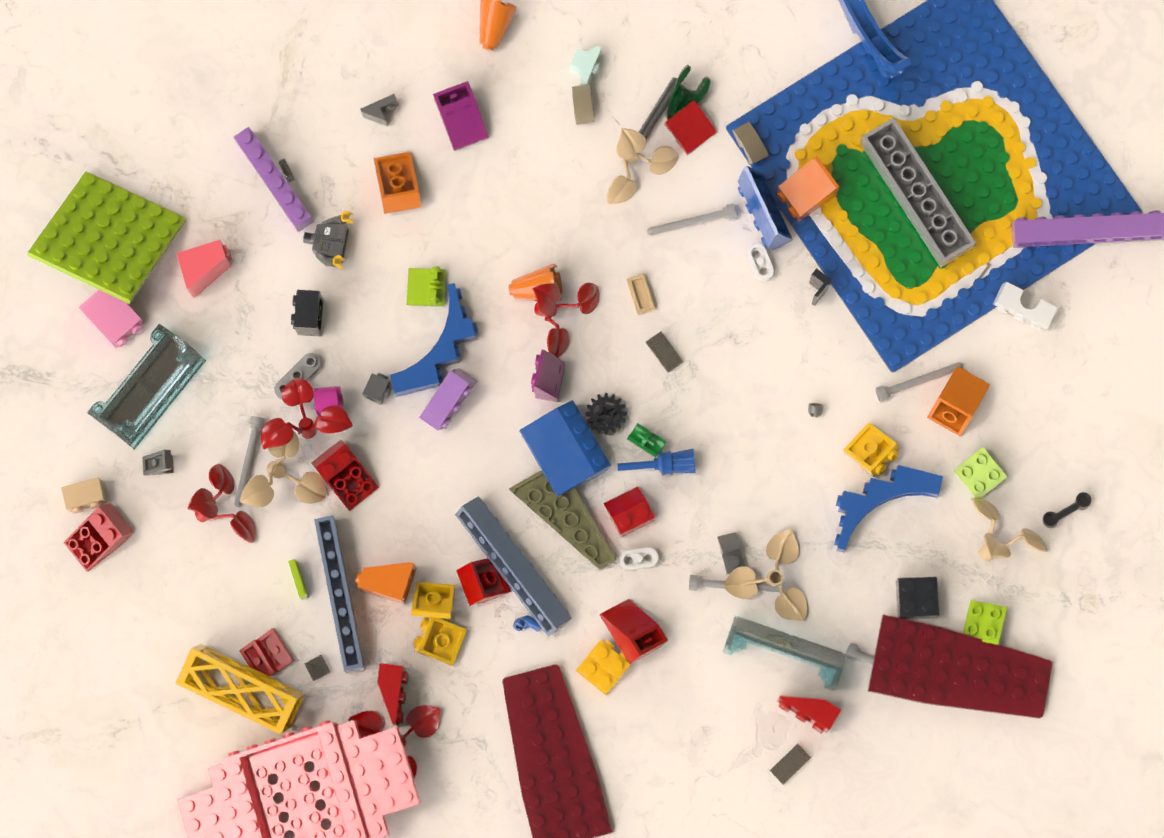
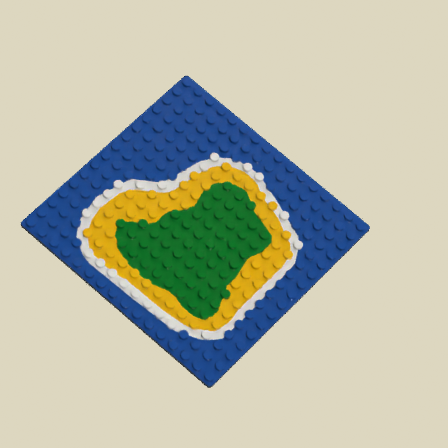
M927 0L881 29L890 43L901 54L909 57L912 65L908 66L905 72L893 78L881 76L873 56L867 55L862 42H859L726 126V131L751 168L763 174L777 206L823 274L831 279L830 284L892 373L995 309L997 306L993 305L1003 283L1008 282L1024 290L1096 244L1013 248L1011 225L1016 219L1027 218L1028 220H1035L1036 217L1054 219L1055 216L1073 218L1074 215L1092 217L1093 214L1099 213L1103 214V216H1111L1112 213L1117 212L1122 213V215H1130L1131 212L1136 211L1142 214L1140 207L993 0ZM892 118H895L976 242L971 251L942 268L860 144L863 135ZM747 122H750L769 155L754 164H750L743 147H739L732 131ZM817 156L836 181L839 189L835 198L798 221L796 217L793 218L788 212L789 207L787 204L779 200L777 196L778 186Z

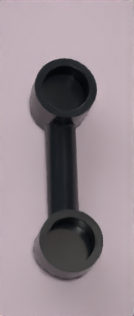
M1081 492L1076 496L1075 503L1058 513L1046 512L1042 519L1043 524L1048 528H1055L1058 521L1078 509H1087L1091 504V496L1086 492Z

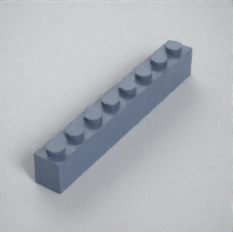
M479 496L464 504L455 514L542 630L549 637L563 628L572 619L569 612L562 606L556 595L552 593L544 579L539 576L533 565L523 555L521 549L517 547L510 538V535L500 525L498 519L487 508V505Z
M333 515L317 518L314 521L343 669L345 673L364 670L365 665L336 519Z

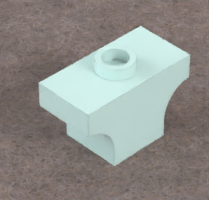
M595 45L589 51L577 48L570 64V71L580 76L581 85L589 84L593 73L597 74L602 48Z

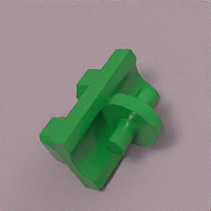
M639 423L635 425L627 438L628 441L655 458L666 444L664 439Z

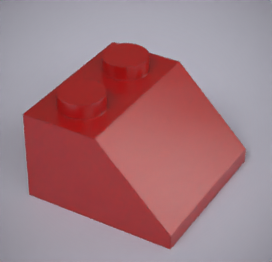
M638 486L603 503L620 538L655 521V516Z
M488 558L470 562L456 570L469 606L481 604L511 592L507 582Z

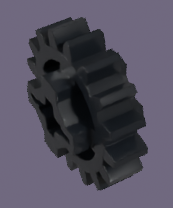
M605 393L604 397L598 394V400L592 398V405L587 404V409L590 411L586 412V416L590 417L587 419V423H593L591 429L598 428V434L603 430L605 435H608L609 430L614 434L616 427L621 430L622 426L620 423H625L626 419L623 416H627V412L622 411L626 408V405H620L622 399L615 400V394L610 398L607 393ZM606 402L613 403L614 405L610 406ZM599 405V411L593 415L594 409ZM604 410L609 413V417L603 415ZM618 413H619V418H618V420L614 423L613 418H614L615 415H618ZM599 422L606 423L607 426L600 425Z

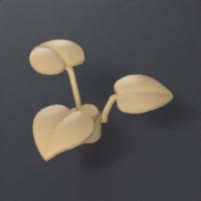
M621 128L616 151L618 156L623 158L622 163L625 166L627 177L620 175L612 181L607 193V203H622L634 195L636 184L633 180H630L631 175L627 163H634L640 157L647 163H651L649 167L651 173L661 175L667 173L675 166L679 154L669 146H661L652 153V159H648L640 154L646 147V138L635 130Z
M295 431L292 440L286 445L268 448L273 456L282 458L271 461L267 465L269 482L264 475H256L247 482L242 491L240 503L257 508L269 505L274 497V490L270 487L273 484V477L282 478L283 476L298 483L294 494L301 502L313 504L322 501L326 497L325 482L321 475L316 472H307L301 477L300 481L287 474L286 467L281 464L286 456L294 457L299 451L300 442Z
M973 497L970 499L973 501L977 512L984 518L992 521L989 532L984 535L985 544L978 551L984 560L991 561L996 557L1009 558L1011 552L1008 546L1020 539H1023L1032 549L1041 552L1048 551L1040 536L1027 528L1021 530L1022 535L1004 544L992 534L996 520L1001 519L996 507L981 498Z
M785 530L771 538L766 547L767 556L770 559L776 560L775 570L770 571L766 578L755 580L756 575L752 569L745 566L738 567L730 573L723 583V587L734 597L749 599L758 592L756 583L767 581L771 586H778L782 594L775 600V610L778 615L788 620L804 621L807 614V603L804 594L795 587H790L784 592L781 584L783 574L779 571V562L790 564L797 559L799 554L798 543L793 531Z

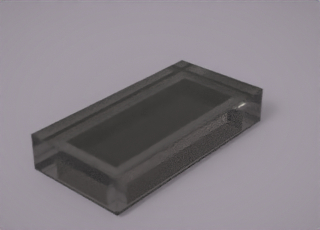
M662 331L646 341L647 346L667 373L683 363V360Z
M797 743L769 771L784 785L811 757Z

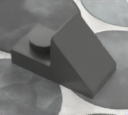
M392 94L360 108L363 118L388 126L383 113L392 112L399 105L395 94Z
M162 450L142 457L143 476L173 473L171 450Z
M736 532L718 536L717 539L726 574H730L738 567L745 566L741 545Z

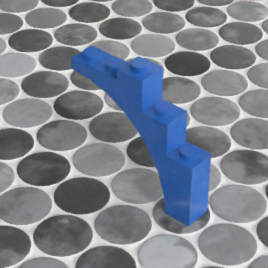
M838 0L852 32L859 35L867 55L873 56L881 76L893 78L905 72L907 67L912 65L909 57L901 54L884 35L864 0Z
M455 283L448 284L449 312L445 328L437 343L419 362L403 371L390 375L396 397L439 387V381L443 379L441 370H436V368L458 363L457 357H461L459 347L454 345L476 340L475 334L479 333L476 322L472 323L471 317L463 319L467 315L465 307L460 306L459 300L462 299L460 288L456 289Z
M897 465L896 470L892 469L890 481H893L892 483L870 478L869 483L865 482L863 493L866 494L865 496L843 491L842 496L838 495L836 506L839 507L838 512L845 514V516L841 515L839 527H842L841 533L837 534L834 545L837 546L836 551L845 552L855 527L869 512L879 505L905 496L922 495L937 498L943 476Z

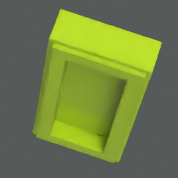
M295 559L289 560L288 563L299 598L301 600L306 599L309 596L299 564Z

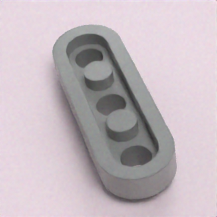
M314 353L304 355L276 383L274 392L279 399H282L281 387L296 379L294 378L295 373H300L301 376L299 378L308 381L320 369L321 360L318 355ZM310 359L314 360L313 365H308Z

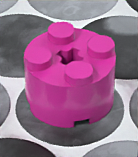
M341 386L314 389V405L317 417H321V411L326 407L339 406L343 408L344 401Z

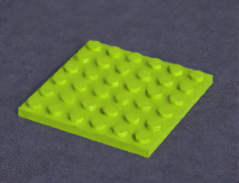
M85 171L29 249L28 257L130 304L184 225L186 218Z

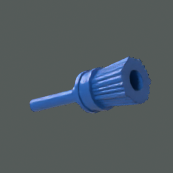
M694 449L673 453L671 451H662L659 453L658 458H654L653 461L617 463L618 471L654 468L659 470L662 476L665 474L673 475V473H696Z

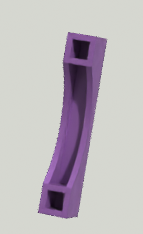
M250 127L233 136L236 144L266 184L296 231L300 232L312 224L313 220Z

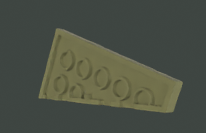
M542 470L509 488L516 497L599 570L617 561L575 488L557 497Z

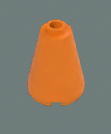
M480 0L479 44L483 45V49L493 51V48H498L516 12V5L507 2L506 6V3H503L501 0Z
M550 264L513 279L511 284H509L510 295H513L515 299L536 300L532 288L544 283L557 285L560 293H563L560 272H555L554 269L557 268V265Z

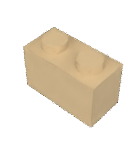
M99 477L61 487L66 510L73 514L83 512L84 508L91 507V509H96L103 503H107L103 482Z

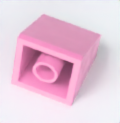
M101 290L95 292L79 307L115 348L123 346L128 341V337L138 333L144 324L126 302Z

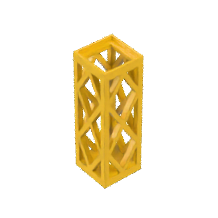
M203 644L190 649L175 683L278 734H283L290 729L305 696V693ZM218 668L230 686L217 687L207 669ZM198 670L202 672L209 684L200 679L197 674ZM227 671L234 674L240 685L234 683ZM243 679L251 682V684H246ZM265 691L275 708L263 709L252 692ZM246 692L254 706L248 704L241 693ZM273 693L280 697L285 705L284 707H281Z

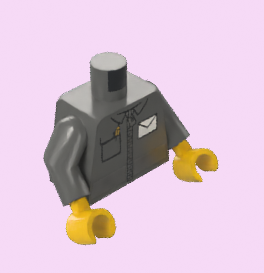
M344 211L341 215L317 224L315 233L304 232L303 243L313 244V253L325 266L338 267L341 270L344 268L340 263L346 261L344 254L349 233V227L345 223L352 224L354 220L349 219V216L354 215V213Z

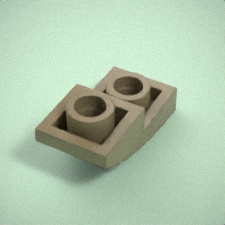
M591 85L573 86L572 96L576 125L595 122Z
M750 122L732 130L739 147H743L750 164H754L769 156Z

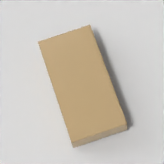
M645 273L627 278L626 281L637 315L656 310Z

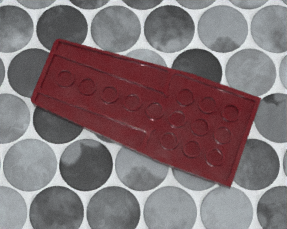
M882 615L867 692L922 704L1039 719L1044 715L1053 663L1045 658L1002 645L982 642V639L943 627Z
M554 664L505 677L502 680L521 795L532 838H596L613 833L598 774L560 667Z

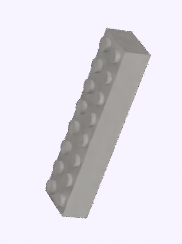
M895 118L863 135L860 141L861 146L939 266L942 268L971 251L976 242Z

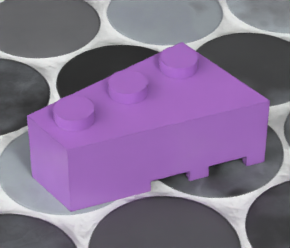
M460 368L450 370L419 418L437 431L443 428L446 429L451 422L450 418L454 413L458 412L462 406L461 403L470 394L478 381Z

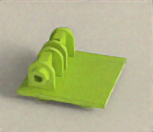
M433 266L432 269L408 268L406 305L444 307L446 269H440L438 266Z
M984 447L954 470L975 498H982L1007 478V475Z
M970 600L962 634L982 639V642L999 645L1008 607Z

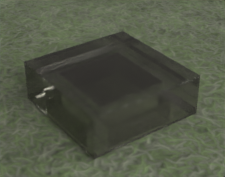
M285 158L280 160L279 165L287 181L295 180Z
M322 655L304 663L313 681L331 672Z

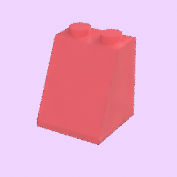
M221 240L176 253L186 288L192 297L199 295L231 267L229 262L232 260L230 250L226 244H222Z

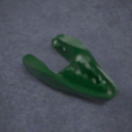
M686 65L674 84L666 113L667 120L692 101L696 103L701 101L709 90L710 78H703L696 90H689L681 84L691 69L690 65Z

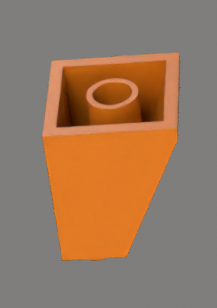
M816 156L778 186L777 196L782 203L785 202L787 204L790 215L800 221L835 198L839 186Z
M956 366L927 418L961 436L990 384L972 375L965 369Z
M412 562L363 568L362 572H358L355 583H357V587L362 592L405 605L417 568Z

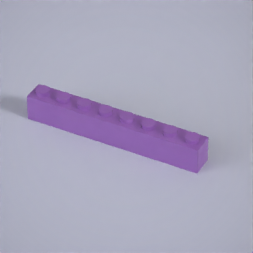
M1155 210L1150 211L1149 214H1141V212L1136 211L1131 212L1130 215H1122V213L1117 212L1112 213L1111 216H1103V214L1099 213L1093 214L1092 217L1074 215L1073 218H1066L1065 216H1055L1054 219L1036 217L1035 220L1018 218L1011 225L1013 248L1164 240V213Z

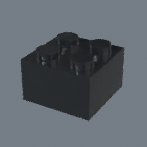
M297 289L296 295H293L292 305L295 307V314H291V325H293V329H295L298 335L321 337L324 299L320 291Z
M937 577L898 578L896 580L898 618L929 619L939 616Z

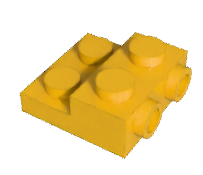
M868 423L843 449L845 454L856 461L872 477H875L877 474H883L886 469L885 465L890 460H896L900 450L896 442L871 423Z
M416 582L411 616L450 619L454 604L455 585Z
M424 617L420 624L422 632L420 636H416L413 642L414 652L453 666L467 629L440 618Z
M600 640L576 669V672L606 696L631 664L628 663L622 652L617 654L613 650L615 646L608 640L604 642Z

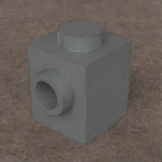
M372 373L362 393L364 398L381 405L384 398H388L392 390L388 377L381 373L377 375Z

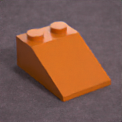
M411 152L373 158L384 214L420 208V194Z

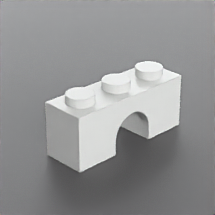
M1008 282L1002 284L993 305L997 306L998 311L1005 314L1009 312L1014 315L1016 320L1021 322L1027 321L1031 323V327L1037 330H1044L1049 327L1058 307L1039 299L1035 302L1032 309H1026L1021 304V295L1024 290Z

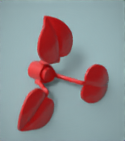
M587 282L579 288L577 294L579 303L556 304L560 298V290L555 284L544 283L532 288L536 297L535 314L545 317V321H549L555 326L548 333L547 348L548 352L557 358L566 351L569 345V334L565 328H560L551 317L556 315L557 308L580 307L582 314L593 312L599 302V289L594 283Z
M296 378L283 388L281 396L283 402L288 406L293 407L299 404L303 417L298 424L299 428L290 422L285 424L281 418H274L264 425L261 432V444L264 450L286 445L293 438V429L298 434H301L303 438L311 439L316 435L317 429L322 433L331 434L353 427V424L345 410L339 406L324 408L321 411V417H317L315 423L312 419L307 418L303 403H309L313 400V388L306 380Z
M218 463L210 468L208 475L211 485L219 490L218 493L213 497L208 489H198L193 494L187 509L194 511L197 520L202 523L209 519L233 518L230 522L233 531L245 541L254 543L255 524L249 514L244 511H238L236 515L233 513L217 515L218 507L215 500L222 492L227 495L231 494L235 486L233 476L229 470Z
M422 705L413 708L408 713L406 721L411 728L404 735L400 734L404 747L406 746L405 738L413 730L421 738H428L437 731L441 713L438 707ZM363 711L348 718V722L356 720L361 738L382 732L379 731L383 726L382 718L374 711ZM408 755L407 758L411 772L415 779L417 764L414 758Z

